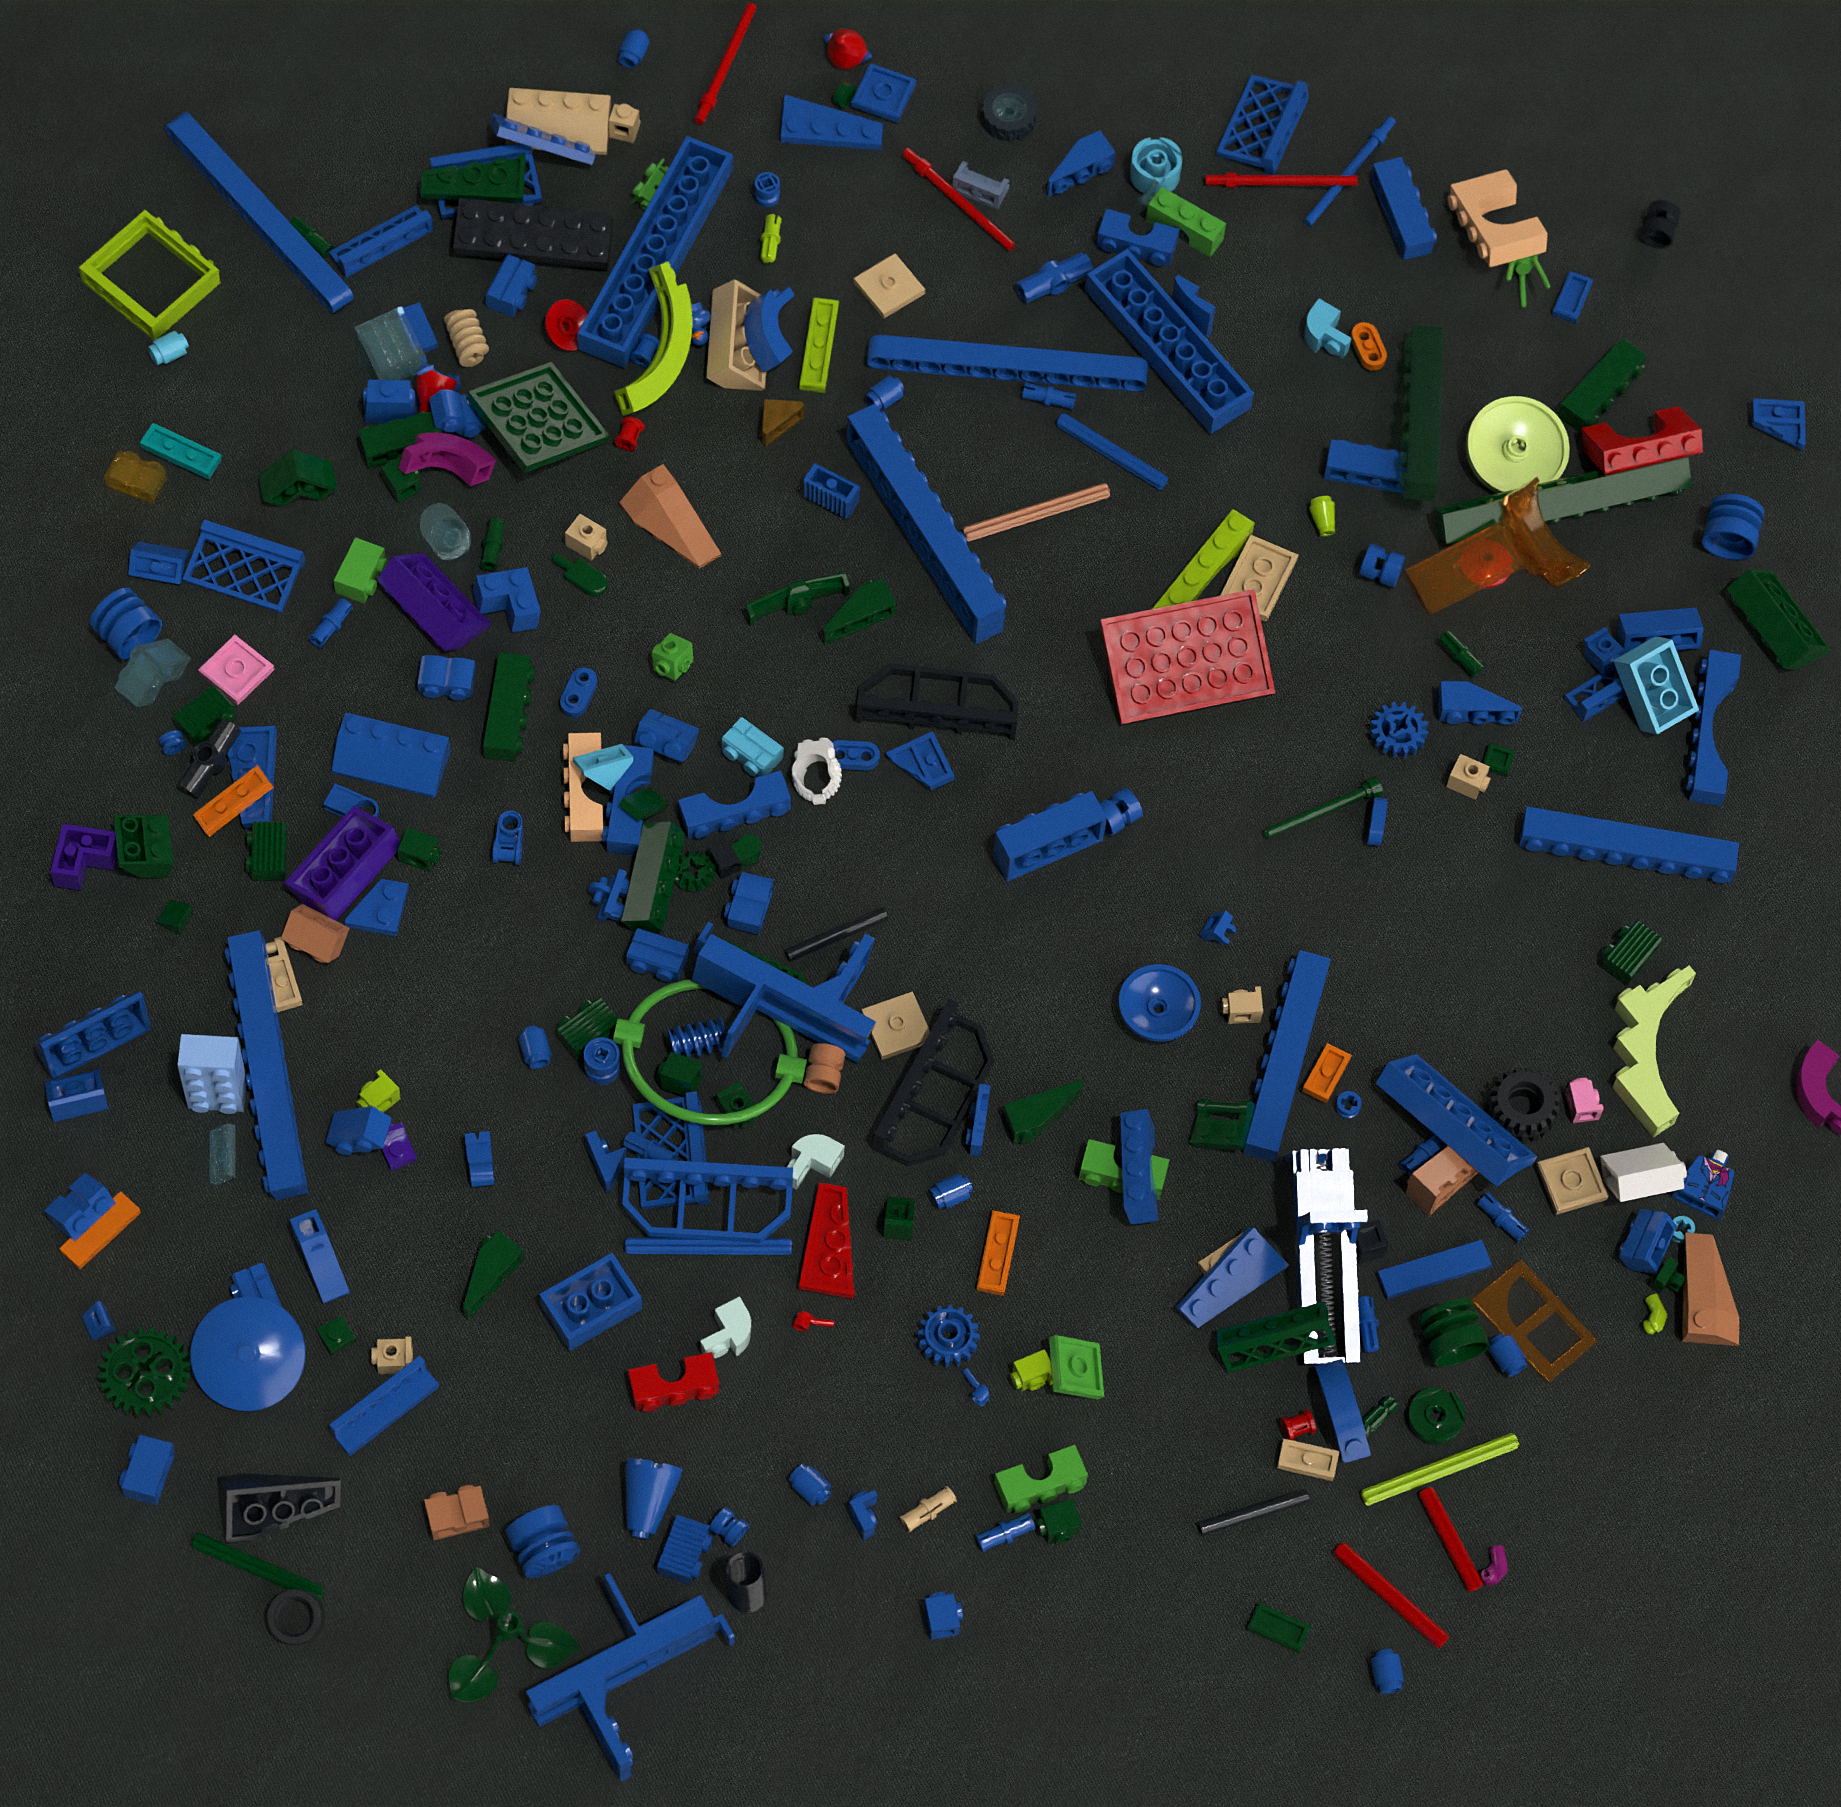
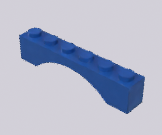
M1710 650L1707 658H1702L1699 674L1704 676L1703 682H1699L1697 697L1701 698V702L1698 705L1699 710L1694 714V720L1698 721V728L1693 729L1691 743L1696 745L1695 752L1691 751L1689 758V767H1693L1692 775H1688L1686 790L1690 791L1689 801L1721 806L1726 795L1728 770L1722 763L1715 748L1712 720L1717 706L1736 686L1740 671V654Z

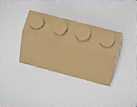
M510 88L507 107L508 119L527 126L536 127L550 134L561 135L574 143L576 141L587 143L594 154L607 155L611 95ZM506 139V145L519 143Z
M735 279L713 289L707 379L725 389L761 391L765 389L766 372L763 373L749 349L744 328L746 310L750 302L760 296V294Z

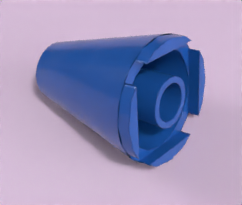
M628 1458L625 1464L627 1530L632 1531V1537L648 1540L649 1535H655L682 1476V1469L664 1463L662 1465L653 1463L650 1460Z

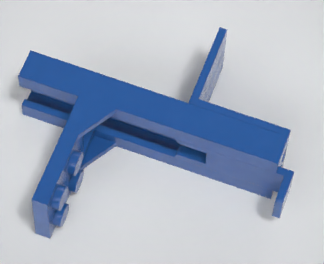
M707 923L697 939L694 952L698 954L692 981L743 1007L727 1033L722 1057H728L756 1010H759L819 1043L841 1048L845 1052V1057L859 1063L869 1046L870 1040L867 1038L870 1032L873 1031L876 1021L843 1003L868 963L875 938L865 933L861 942H854L848 954L850 957L847 962L843 961L836 973L837 977L812 988L711 934L714 924Z
M608 1573L604 1575L605 1593L630 1638L531 1688L526 1693L531 1700L528 1708L538 1727L581 1706L620 1781H623L631 1776V1766L634 1765L631 1759L633 1754L626 1741L620 1742L619 1728L613 1716L607 1718L605 1714L606 1693L715 1637V1632L718 1630L721 1631L728 1646L734 1644L735 1636L723 1614L715 1618L712 1616L701 1595L639 1627L612 1576Z

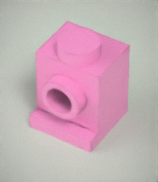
M1578 1078L1570 1082L1566 1091V1098L1572 1123L1599 1120L1603 1112V1104L1599 1105V1093L1597 1089H1593L1592 1081L1587 1078Z

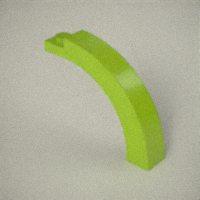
M669 261L649 268L661 307V338L657 352L645 372L628 386L614 391L623 416L647 407L669 389L679 375L690 348L693 324L690 296L686 283L677 286L675 281L676 275L670 267Z

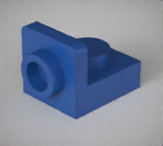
M875 1490L869 1493L867 1491L859 1492L849 1502L848 1511L863 1540L874 1536L875 1525L877 1524L870 1508L866 1510V1508L877 1503L878 1495Z

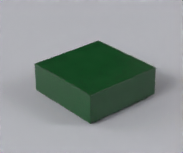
M1490 743L1483 764L1490 766L1488 772L1507 777L1515 750Z

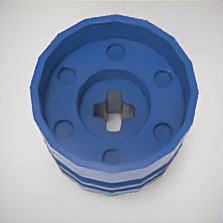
M1739 494L1716 496L1712 499L1709 508L1708 522L1702 539L1704 548L1709 553L1727 560L1740 561L1752 557L1757 549L1759 532L1765 512L1763 507L1756 500Z
M121 588L107 596L96 607L90 619V626L99 634L101 639L108 641L109 647L120 658L131 659L142 653L155 641L161 631L162 620L151 608L144 606V601L137 597V594L132 589Z
M549 1505L535 1509L516 1519L505 1530L513 1551L521 1552L518 1556V1562L520 1565H523L522 1569L527 1578H539L551 1574L571 1563L580 1554L578 1544L573 1542V1533L569 1531L564 1532L568 1527V1523L560 1506Z

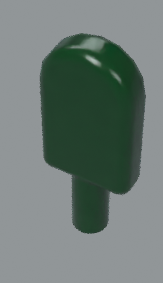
M558 552L553 556L552 561L566 570L564 578L586 594L599 596L608 588L606 575L582 558H577L573 563Z

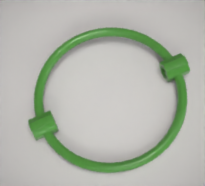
M692 979L675 982L658 989L636 1007L629 1020L619 1018L617 1020L613 1042L622 1044L623 1061L631 1081L649 1102L660 1110L679 1119L704 1125L739 1123L759 1116L773 1107L784 1096L792 1082L802 1084L807 1059L798 1058L796 1040L791 1027L772 1018L783 1036L787 1055L780 1054L775 1078L781 1079L780 1083L761 1102L733 1113L705 1114L686 1110L659 1096L645 1082L634 1059L633 1047H641L645 1024L639 1022L651 1007L666 997L688 990L707 989L692 981Z

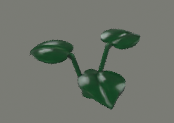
M477 1567L466 1582L463 1593V1605L467 1614L476 1621L486 1620L490 1616L492 1620H498L495 1628L497 1637L483 1663L474 1655L460 1656L452 1663L448 1675L451 1697L456 1701L469 1703L482 1700L493 1692L497 1684L498 1675L495 1670L487 1667L502 1640L511 1641L517 1635H520L525 1643H529L526 1650L528 1659L535 1666L543 1669H552L560 1666L578 1652L579 1645L566 1630L546 1621L534 1623L529 1630V1637H527L524 1632L525 1628L521 1627L520 1616L513 1611H507L511 1602V1593L507 1585L500 1579Z

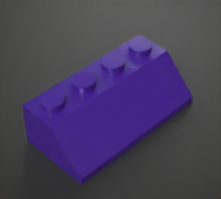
M425 553L393 556L377 579L384 587V591L394 597L400 604L401 609L410 614L418 622V627L427 632L434 639L436 646L444 651L462 648L491 625V622L483 614H479L475 605Z
M353 806L284 884L306 906L336 921L397 853L400 840L394 827Z

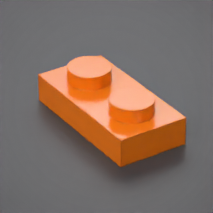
M1327 1043L1302 1092L1327 1104L1352 1055Z

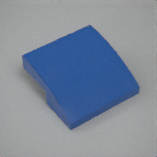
M1177 275L1174 281L1172 300L1208 339L1211 335L1216 307L1198 297L1199 287Z

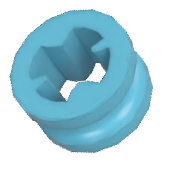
M1678 1216L1673 1219L1677 1227L1678 1224H1681L1682 1228H1688L1686 1233L1695 1232V1224L1690 1218ZM1675 1229L1672 1240L1677 1243H1684L1685 1235H1682L1681 1231L1676 1232Z

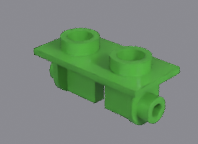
M662 158L656 165L652 163L644 173L647 179L644 183L640 181L631 193L635 196L630 203L631 206L637 201L640 203L641 209L644 211L647 209L657 191L654 187H659L669 167L661 166L665 159Z

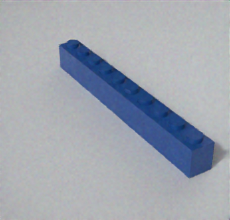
M260 930L227 937L229 947L225 948V954L228 964H232L233 972L229 973L232 988L236 989L237 997L233 998L236 1013L241 1016V1023H238L240 1038L245 1039L246 1048H242L244 1063L249 1064L250 1073L246 1074V1080L249 1090L253 1089L254 1099H250L253 1115H257L259 1123L255 1125L257 1140L262 1141L263 1150H259V1157L262 1167L266 1166L267 1176H263L265 1190L267 1193L271 1192L275 1200L307 1194L309 1192L278 1011L275 1003L266 941Z

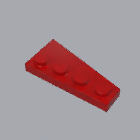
M819 1183L799 1290L854 1299L847 1187Z

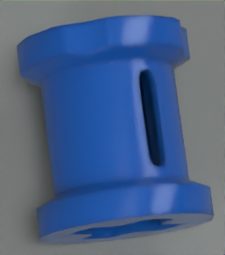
M644 333L639 337L640 343L636 350L631 352L630 358L637 366L648 368L660 341L653 335Z

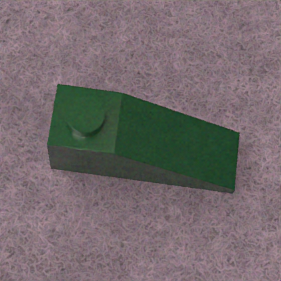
M883 578L876 581L869 580L855 591L823 628L822 641L824 645L896 615L897 602Z
M1082 1080L1004 1104L1002 1115L1013 1144L1018 1142L1029 1143L1034 1141L1037 1136H1040L1082 1095Z
M497 1230L493 1236L488 1235L480 1244L481 1249L478 1253L463 1306L464 1317L467 1320L481 1308L525 1260L524 1250L500 1230Z

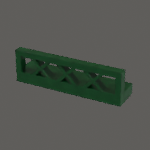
M1325 1301L1217 1330L1218 1350L1228 1373L1336 1344V1338L1329 1324L1328 1309ZM1324 1329L1327 1336L1319 1339L1310 1337L1312 1332ZM1288 1338L1299 1340L1297 1345L1293 1346L1282 1344ZM1262 1345L1272 1347L1270 1352L1264 1354L1256 1351V1349ZM1236 1352L1245 1354L1243 1359L1231 1362L1228 1355Z

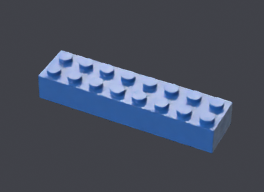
M1128 249L1087 274L1085 291L1210 434L1251 409L1254 392Z

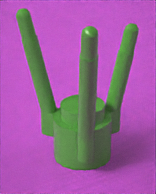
M1537 254L1509 262L1506 280H1511L1513 270L1519 274L1522 308L1526 307L1525 274L1531 271L1533 264L1547 289L1551 287L1538 261Z

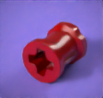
M624 417L622 420L623 427L620 434L616 436L614 443L620 449L632 452L635 451L637 447L636 441L639 434L644 431L645 426L636 418Z
M1309 1409L1303 1410L1300 1415L1291 1418L1282 1417L1280 1419L1282 1431L1288 1440L1294 1441V1437L1306 1433H1316V1424Z

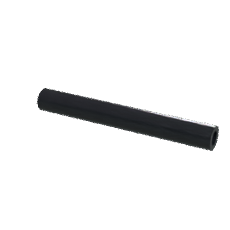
M883 907L784 949L786 957L789 961H793L888 920V915Z
M1306 1489L1298 1490L1198 1522V1529L1201 1536L1308 1503L1309 1496Z

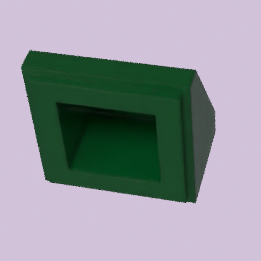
M169 900L157 919L156 924L180 935L194 914L193 907L187 903Z

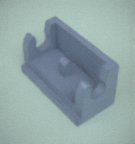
M963 161L953 176L952 187L959 194L998 210L1009 190V180L1004 178L1002 183L970 171L967 168L968 163Z

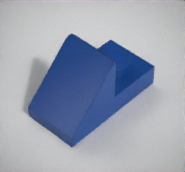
M595 1130L585 1134L586 1146L606 1192H609L618 1178L625 1158H627V1147L609 1153L605 1139H599Z

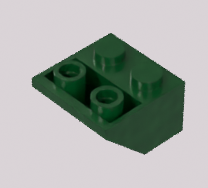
M114 815L118 866L139 878H168L173 866L169 815Z

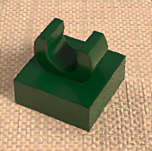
M1669 1257L1651 1289L1661 1294L1665 1286H1667L1670 1290L1678 1293L1686 1279L1683 1275L1674 1272L1679 1262Z

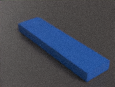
M1479 1240L1380 1270L1377 1276L1386 1299H1390L1489 1269L1492 1263L1483 1241Z

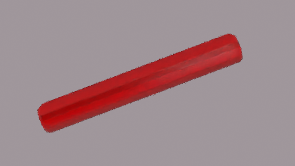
M1429 1487L1422 1490L1419 1497L1469 1592L1478 1590L1482 1587L1483 1582L1434 1488Z

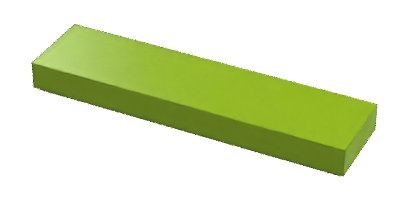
M813 298L800 379V390L825 393L839 301Z

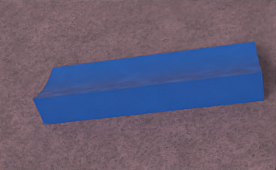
M1418 1054L1388 1062L1376 1082L1379 1087L1496 1187L1515 1173L1531 1166L1537 1158L1532 1151Z

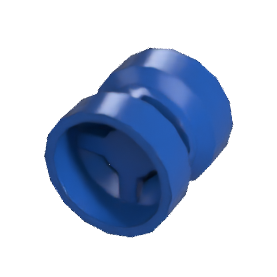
M764 172L755 179L754 197L758 205L762 207H772L779 201L780 180L775 174Z
M728 1507L723 1508L710 1525V1530L716 1535H722L725 1542L731 1547L735 1546L742 1539L749 1528V1524L743 1519H737L734 1516V1512Z

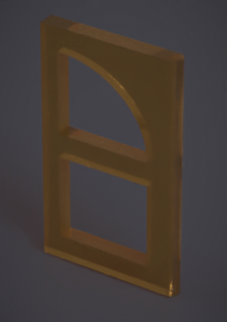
M1522 1260L1513 1265L1481 1293L1473 1297L1474 1304L1501 1333H1504L1505 1336H1513L1524 1353L1526 1360L1548 1383L1553 1381L1556 1376L1598 1341ZM1522 1275L1547 1303L1516 1327L1508 1312L1507 1299L1512 1285ZM1556 1312L1581 1340L1551 1364L1526 1336Z

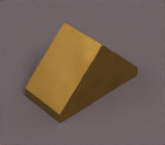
M765 399L762 444L767 447L803 420L805 404L801 401Z

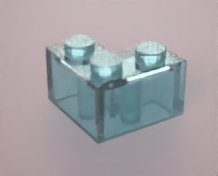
M169 639L137 645L130 653L131 658L127 666L119 673V680L114 688L136 707L153 704L164 682L180 679L191 657Z

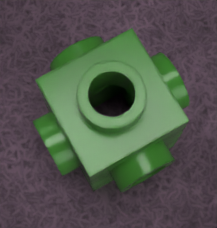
M672 633L660 644H657L651 654L653 670L673 680H676L682 673H685L694 662L692 642Z

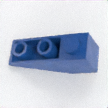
M1100 130L1078 140L1048 179V197L1055 193H1063L1068 187L1077 183H1084L1090 177L1099 173H1106L1114 167L1115 151Z
M1441 681L1437 693L1439 722H1447L1449 724H1458L1460 722H1473L1475 724L1500 722L1501 724L1508 725L1518 722L1522 712L1521 706L1467 681Z
M314 1209L290 1219L292 1232L323 1304L350 1294L317 1210Z

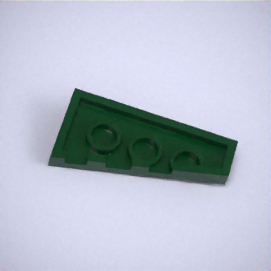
M526 154L517 155V158L505 160V157L494 159V162L483 164L473 162L469 163V166L459 168L449 166L422 171L421 198L459 200V198L523 203Z

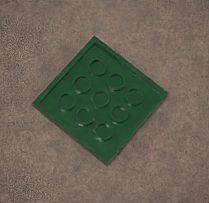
M552 362L470 390L466 396L472 407L524 473L606 443L610 436Z

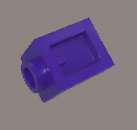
M391 1123L384 1147L381 1150L390 1170L393 1171L417 1161V1158L405 1133L403 1123Z

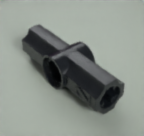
M224 718L220 719L205 742L199 743L194 748V760L177 786L190 796L198 798L212 775L218 774L224 769L226 765L225 756L241 733L240 728Z

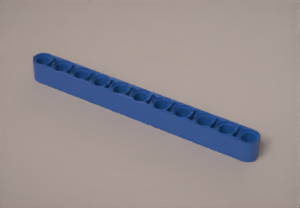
M184 112L164 125L165 131L172 142L330 313L333 314L354 300L353 293L347 284L189 113Z
M874 335L870 337L867 354V364L872 368L1124 391H1142L1147 387L1148 362L1138 357L887 335Z

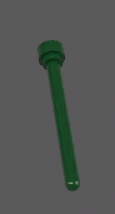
M1376 776L1366 779L1364 784H1361V788L1264 829L1263 835L1266 838H1271L1360 799L1371 798L1374 800V797L1383 796L1381 783Z

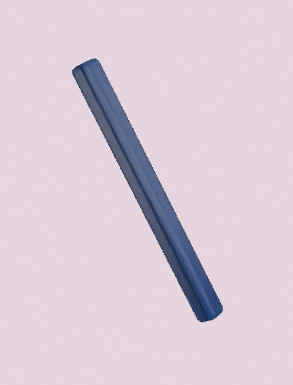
M628 1237L625 1240V1252L627 1254L790 1255L792 1253V1240L790 1238H766L761 1243L686 1238Z

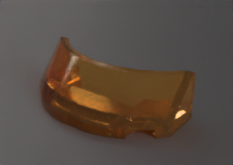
M1535 477L1504 497L1502 506L1505 508L1502 528L1507 544L1512 549L1519 563L1532 575L1536 576L1539 574L1549 580L1550 585L1558 587L1577 578L1590 567V564L1565 549L1548 529L1539 506L1538 487L1540 480L1538 477Z

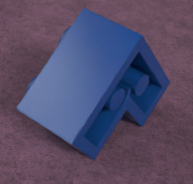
M527 567L476 576L473 594L479 614L505 610L511 632L536 629L538 627L541 611Z

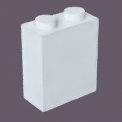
M1664 1143L1601 1156L1603 1182L1620 1202L1684 1189L1683 1178L1687 1176L1685 1164L1680 1162L1674 1151H1671Z

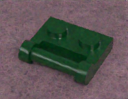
M1200 1099L1197 1105L1198 1115L1190 1140L1193 1147L1243 1150L1254 1113L1253 1102L1224 1103L1211 1102L1210 1099ZM1211 1113L1240 1114L1238 1120L1210 1119Z

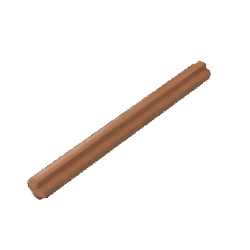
M1106 483L1098 484L963 527V534L966 541L979 539L1106 499L1110 496V490Z

